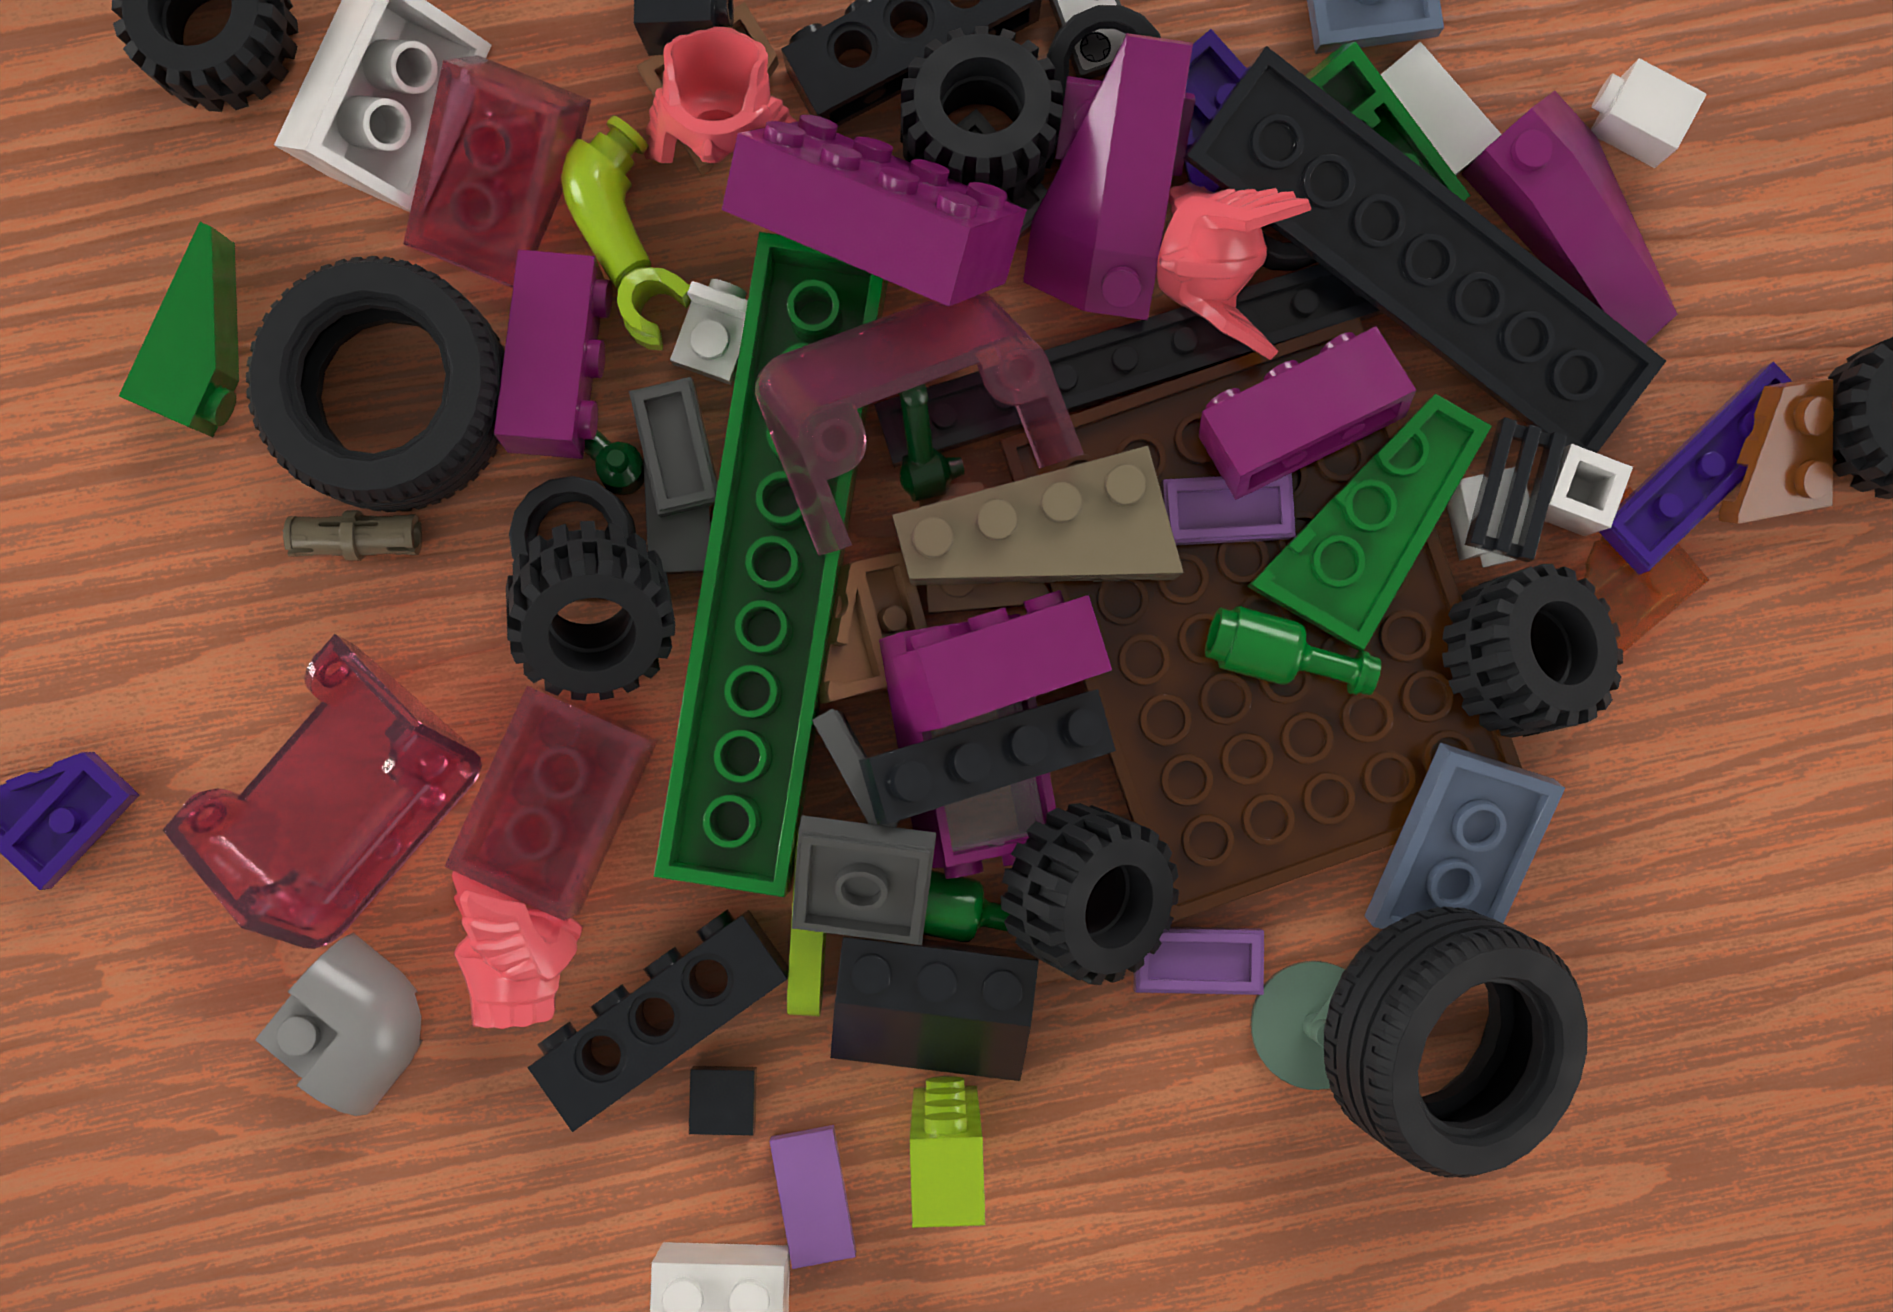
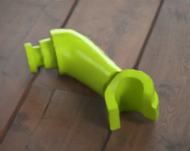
M612 115L606 124L610 129L607 135L598 132L590 143L577 139L567 152L561 173L564 199L580 232L613 285L618 289L617 304L626 330L636 343L650 350L663 351L662 333L658 324L642 317L641 311L645 303L657 294L669 295L685 308H688L691 304V299L687 294L690 285L676 274L664 268L651 267V261L637 235L625 204L626 193L632 186L626 174L635 164L631 156L634 152L643 154L649 145L629 124L621 118Z

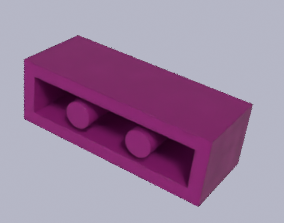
M518 250L494 430L495 437L507 453L583 459L585 439L594 440L596 436L598 406L596 401H590L593 378L601 379L604 373L605 343L603 340H598L600 318L610 317L613 289L611 280L604 278L595 256Z
M1377 326L1357 336L1353 332H1347L1329 341L1321 349L1320 354L1300 364L1296 360L1286 361L1269 371L1263 378V382L1242 392L1239 388H1232L1214 397L1207 404L1206 409L1202 411L1198 437L1220 475L1225 480L1234 499L1237 500L1406 417L1416 388Z
M1058 590L1023 601L1027 614L1013 619H1009L1004 607L969 618L968 622L971 632L953 638L948 625L910 637L914 650L893 656L891 660L914 733L944 728L1111 671L1110 661L1089 595L1064 602L1062 592Z

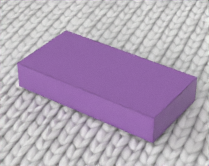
M1292 473L1237 500L1234 499L1222 476L1165 479L1161 482V493L1176 545L1287 540L1296 537Z
M1170 927L1169 931L1164 929L1159 938L1162 944L1154 955L1148 953L1144 957L1145 965L1134 973L1133 990L1136 993L1264 995V930L1261 928Z
M834 1125L771 1136L769 1142L792 1269L856 1257L857 1251Z

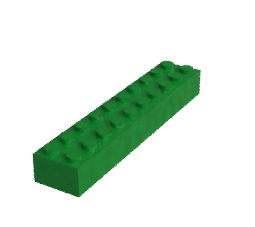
M759 232L653 877L785 897L791 890L797 833L803 815L816 727L812 720L819 715L820 701L818 695L840 567L843 565L888 281L778 234Z

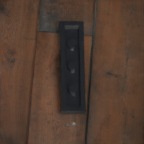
M1096 689L859 760L877 825H884L1115 752L1116 749L1099 690Z

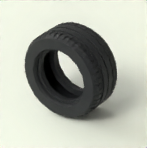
M368 256L366 259L352 257L350 261L342 259L336 261L334 266L327 264L321 266L319 271L313 270L306 274L305 280L300 278L293 283L294 287L290 290L287 288L281 294L283 298L280 301L276 300L270 306L272 310L269 314L265 313L262 319L264 322L263 326L258 327L254 334L257 338L251 343L250 351L253 353L252 356L248 357L246 365L249 367V371L246 373V383L249 384L246 393L247 398L250 399L248 407L250 413L255 417L253 419L255 429L260 431L259 437L268 446L267 449L271 456L277 458V463L287 469L295 479L300 480L301 483L322 494L358 508L378 512L383 510L387 513L399 510L405 512L412 511V508L419 510L427 507L428 504L441 503L443 498L449 499L455 495V491H461L468 486L467 483L470 480L474 481L479 476L478 472L481 469L484 470L490 464L487 461L490 457L494 458L497 452L496 447L498 443L501 444L495 437L494 430L505 350L499 343L500 339L493 331L488 320L446 280L417 264L412 265L409 261H396L394 258L385 256L382 259L378 256ZM387 323L412 325L424 329L439 346L446 374L441 405L427 428L405 445L373 454L346 449L328 426L321 399L325 371L341 345L363 329Z
M1435 907L1427 911L1422 910L1410 914L1381 930L1358 951L1342 973L1330 1000L1324 1027L1325 1071L1329 1079L1331 1092L1334 1093V1098L1341 1105L1344 1114L1372 1138L1422 1171L1430 1172L1439 1177L1444 1176L1445 1178L1473 1177L1504 1168L1530 1153L1555 1128L1569 1108L1581 1081L1587 1055L1588 1022L1580 989L1575 978L1572 976L1569 967L1564 963V960L1556 955L1550 947L1512 927L1473 910L1459 907ZM1485 983L1488 990L1489 1015L1481 1044L1463 1072L1438 1092L1421 1097L1419 1093L1418 1069L1428 1035L1447 1006L1471 987Z

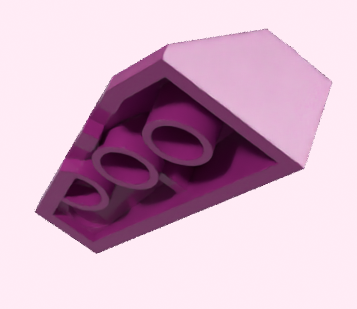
M1129 33L1125 35L1090 104L1086 117L1071 146L1069 145L1044 199L1042 198L1032 217L1023 277L1024 283L1085 312L1148 320L1193 47L1192 42Z
M1555 90L1528 110L1461 173L1545 266L1644 344L1678 315L1597 136Z

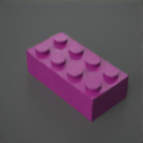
M800 115L799 121L792 123L768 121L765 128L737 134L721 210L948 307L1006 283L1027 209L1007 202V193L1002 189L980 182H970L967 186L948 178L949 169L938 163L922 159H913L910 163L893 156V147L883 141L869 137H856L853 140L836 133L838 125L831 120L819 116Z

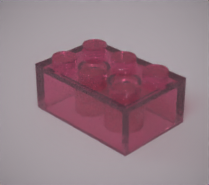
M527 686L444 867L563 921L579 915L658 740L562 696L547 692L544 688Z

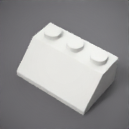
M341 0L274 146L335 180L414 213L492 45L426 0Z

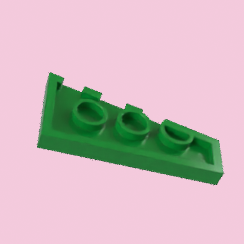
M1434 394L1247 587L1358 651L1364 650L1492 426L1443 397Z

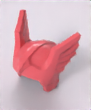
M727 27L697 30L688 35H679L672 42L667 43L663 51L665 66L663 88L656 89L653 106L649 110L651 119L646 127V134L649 136L647 144L649 146L644 155L646 159L656 160L659 163H673L675 145L679 139L689 146L700 157L702 162L720 163L729 153L734 152L738 133L765 128L768 121L797 122V120L789 115V108L783 105V100L770 94L769 74L767 73L768 54L764 45L746 34Z
M1189 182L1181 186L1171 187L1168 202L1171 204L1173 217L1160 247L1156 272L1160 290L1175 302L1206 319L1223 334L1272 360L1278 353V349L1236 308V298L1266 260L1267 246L1265 245L1261 227L1310 211L1309 200L1307 198H1296L1294 191L1278 193L1276 188L1256 191L1255 189L1238 191L1226 189L1214 193L1205 187H1199Z
M463 866L457 867L452 873V880L457 891L454 900L462 915V925L467 936L457 945L454 955L470 995L472 1026L505 1029L527 1027L534 1023L547 1022L552 1019L555 1012V995L559 988L560 973L576 954L577 941L580 939L583 926L568 914L550 909L527 908L526 904L522 903L514 884L487 877Z

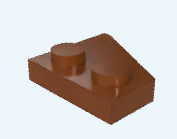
M1811 378L1764 386L1754 413L1753 430L1745 439L1737 460V464L1748 468L1736 501L1723 500L1719 510V521L1740 524L1833 506V379Z

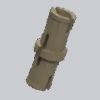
M346 510L342 516H288L284 523L283 540L285 550H288L287 554L290 557L332 555L343 556L347 561H362L365 555H419L422 547L421 522H418L419 517L416 514L364 516L359 510Z

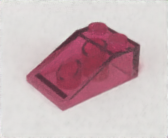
M479 55L443 60L403 244L513 288L518 250L538 251L563 192L561 173L565 156L577 139H582L591 100Z

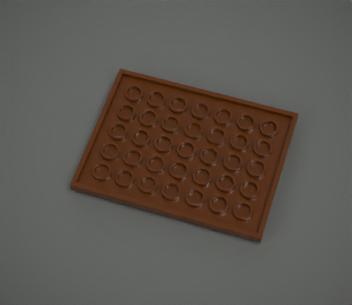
M1358 317L1274 345L1278 349V353L1272 360L1257 352H1253L1001 439L999 445L1012 482L1144 446L1149 447L1160 490L1161 482L1165 479L1221 477L1198 437L1202 411L1206 409L1207 404L1226 390L1239 388L1242 392L1263 382V378L1269 371L1286 361L1296 360L1300 364L1320 354L1321 349L1329 341L1341 334L1353 332L1357 336L1363 333L1364 329L1361 320ZM1397 421L1292 472L1296 535L1400 429ZM1435 527L1364 651L1370 653V656L1381 659L1380 677L1371 695L1362 693L1358 695L1350 694L1347 691L1346 682L1306 671H1298L1294 679L1288 684H1277L1219 668L1217 660L1205 656L1207 635L1216 611L1220 607L1233 610L1238 605L1296 621L1305 627L1308 645L1355 657L1358 650L1247 587L1292 539L1176 545L1184 573L1175 580L1055 581L1054 583H1048L1051 593L1061 590L1064 602L1086 595L1090 597L1112 670L1082 681L1086 692L1099 690L1116 749L1115 752L1108 753L1132 822L1145 826L1159 834V840L1167 843L1172 851L1169 861L1177 864L1179 877L1173 883V888L1179 890L1178 904L1173 905L1171 908L1170 916L1174 917L1172 922L1396 844L1440 743L1522 768L1512 738L1501 736L1499 730L1488 731L1480 726V715L1469 716L1461 707L1464 698L1460 693L1453 694L1448 681L1453 679L1450 667H1444L1442 653L1448 652V644L1442 640L1445 626L1453 624L1448 616L1452 606L1462 602Z

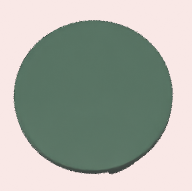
M1304 961L1289 965L1275 973L1264 984V995H1257L1250 1024L1255 1049L1263 1063L1272 1073L1293 1086L1308 1090L1330 1088L1324 1064V1027L1330 1000L1342 973L1345 971V969L1337 965L1322 961Z

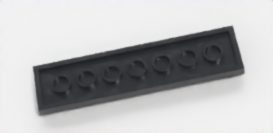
M1267 46L1259 51L1183 157L1184 160L1223 190L1255 189L1256 191L1276 188L1278 193L1294 191L1296 198H1307L1311 206L1310 211L1269 225L1525 423L1541 427L1542 431L1547 433L1559 432L1568 435L1565 447L1574 444L1597 453L1666 362L1664 358Z

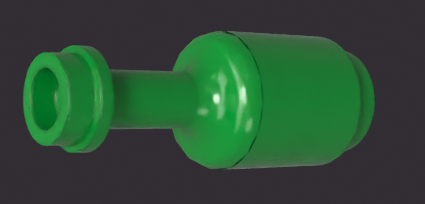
M1238 605L1233 610L1220 607L1216 611L1209 628L1205 646V656L1217 660L1219 668L1283 685L1290 683L1298 671H1306L1346 682L1347 691L1350 694L1358 695L1362 693L1371 695L1377 686L1381 672V659L1370 656L1368 651H1358L1353 658L1310 646L1306 642V629L1302 624Z
M931 870L923 935L966 943L974 938L977 930L981 927L1007 931L1004 921L1009 916V913L1001 910V904L987 901L984 898V887L980 881L967 877L946 879L945 873Z

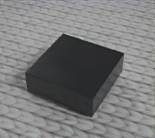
M693 1066L690 1069L689 1134L753 1136L756 1122L757 1067Z

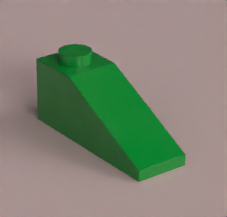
M1356 42L1342 44L1305 75L1460 199L1465 201L1471 196Z
M199 222L121 389L119 397L210 437H214L218 426L224 425L234 411L236 405V393L234 391L239 383L235 243L213 227Z

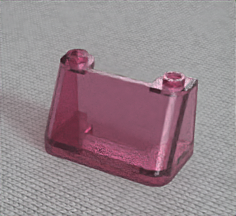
M334 634L323 648L313 656L304 677L308 690L322 702L240 795L220 788L199 792L185 802L179 812L163 829V832L241 928L308 949L326 946L340 937L471 788L482 768L481 757L462 737L355 644L337 634Z

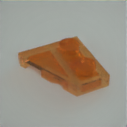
M1631 487L1625 489L1620 504L1633 492ZM1602 536L1600 540L1594 542L1585 564L1586 574L1584 578L1595 586L1594 595L1598 599L1605 598L1611 608L1608 615L1612 623L1617 622L1621 635L1616 637L1617 646L1623 652L1709 581L1678 543L1650 571L1638 575Z

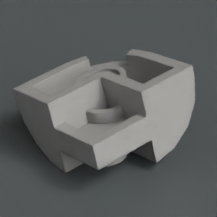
M351 933L337 941L304 972L288 991L291 996L255 1040L302 1079L296 1086L317 1101L342 1113L353 1116L367 1115L408 1067L423 1041L420 1039L422 1016L415 993L418 991L398 968L355 933Z

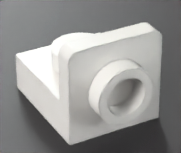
M711 279L709 286L692 281L687 293L691 299V304L670 361L675 366L732 385L736 376L748 303V300L745 299L747 292L736 285L719 279Z

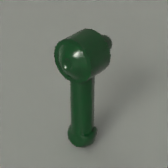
M909 377L898 385L908 455L902 456L899 478L902 488L910 495L912 501L916 502L945 495L951 481L964 475L965 470L961 457L946 458L933 448L926 385L923 379Z
M598 430L594 440L585 439L584 452L595 461L597 475L608 491L624 496L632 494L641 488L644 483V462L641 454L634 446L619 441L611 443Z

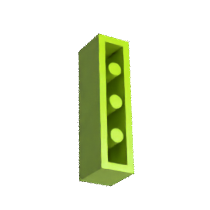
M932 1077L926 1079L925 1088L913 1089L910 1127L912 1228L985 1225L983 1136L977 1086H964V1078Z

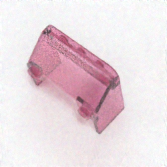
M981 293L949 307L934 300L923 302L779 355L768 362L759 372L755 383L756 399L818 556L852 545L827 480L849 472L862 460L866 451L867 437L857 409L977 364L988 392L1001 403L1016 406L1039 468L1083 454L1045 352L989 293Z

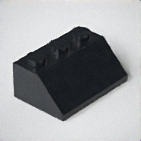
M844 935L835 997L830 1058L1020 1081L1031 1029L1039 960L1025 951L928 939H923L922 945Z

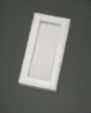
M1421 42L1417 43L1381 74L1456 176L1501 135L1498 129Z

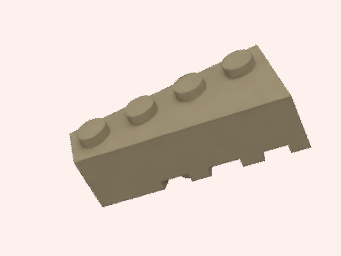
M1148 446L892 515L911 585L994 584L1002 582L1054 583L1055 581L1102 582L1145 579L1175 580L1184 573Z

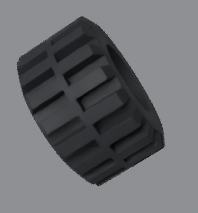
M112 0L111 10L121 18L113 23L116 36L126 44L123 50L129 58L168 93L175 95L180 101L194 108L200 103L208 111L222 112L224 102L230 104L235 110L249 107L248 96L255 94L262 100L272 93L266 85L273 78L282 83L289 72L282 65L284 58L295 59L298 46L289 35L299 32L297 19L289 11L293 8L290 0H232L231 14L223 30L213 39L192 46H185L183 43L186 23L198 7L211 0Z
M975 26L974 34L964 35L961 28L949 31L946 43L942 44L935 38L925 45L924 58L915 56L908 66V78H903L900 143H903V157L905 161L910 163L913 159L938 163L949 169L948 178L967 186L970 182H980L998 187L1005 191L1007 197L1014 203L1025 196L1026 184L1035 189L1043 181L1045 168L1050 169L1053 163L1063 106L1061 105L1063 98L1061 81L1054 80L1055 67L1049 58L1037 60L1039 47L1030 40H1027L1022 45L1016 43L1015 32L1002 29L1000 36L988 34L989 26ZM985 104L1004 112L1013 123L998 132L978 134L958 127L948 118V115L966 105Z
M1893 337L1846 359L1847 363L1836 367L1828 377V379H1833V454L1837 459L1833 464V471L1839 477L1848 474L1853 475L1851 487L1860 492L1875 489V497L1884 499L1893 498Z
M580 521L581 530L568 531L566 524L552 528V539L547 541L538 535L528 543L529 555L519 553L512 564L513 575L507 577L506 583L507 639L510 641L511 655L516 664L523 663L524 675L529 680L535 683L544 679L545 691L557 696L563 689L571 691V700L586 701L587 694L599 693L600 700L614 698L613 690L621 687L629 693L640 687L639 677L641 675L651 679L660 670L658 658L667 659L672 649L671 636L675 635V618L667 573L663 572L662 560L655 550L647 552L646 540L636 533L625 539L621 526L608 523L606 530L603 531L595 530L594 521ZM585 598L607 599L622 607L611 618L594 624L571 622L557 614L568 604Z
M1540 564L1469 588L1461 595L1462 602L1452 606L1448 616L1453 624L1445 626L1442 640L1448 644V652L1442 653L1444 667H1450L1453 679L1448 682L1453 694L1460 693L1464 701L1461 707L1469 716L1480 715V726L1488 731L1499 730L1501 736L1526 737L1587 723L1598 717L1597 711L1607 709L1613 701L1610 691L1618 689L1621 681V675L1617 672V665L1623 664V650L1617 646L1616 637L1621 636L1617 622L1612 623L1608 615L1611 608L1605 598L1598 599L1594 595L1595 586L1586 578L1577 581L1576 572L1565 566L1555 569L1553 564Z
M1081 803L1069 804L1066 811L1056 808L1048 812L1045 824L1035 821L1026 830L1029 838L1024 844L1017 842L1011 853L1012 856L1016 857L1012 868H1005L1002 882L1008 885V891L1001 895V910L1009 913V916L1004 921L1009 934L1017 937L1015 943L1023 951L1079 981L1083 980L1089 984L1101 985L1104 979L1111 983L1123 980L1126 969L1135 973L1145 965L1144 957L1148 953L1153 955L1162 944L1159 938L1164 929L1169 931L1174 917L1170 916L1172 906L1178 904L1179 890L1173 888V883L1179 875L1177 864L1169 861L1172 851L1167 843L1159 840V834L1153 830L1093 805L1088 807Z

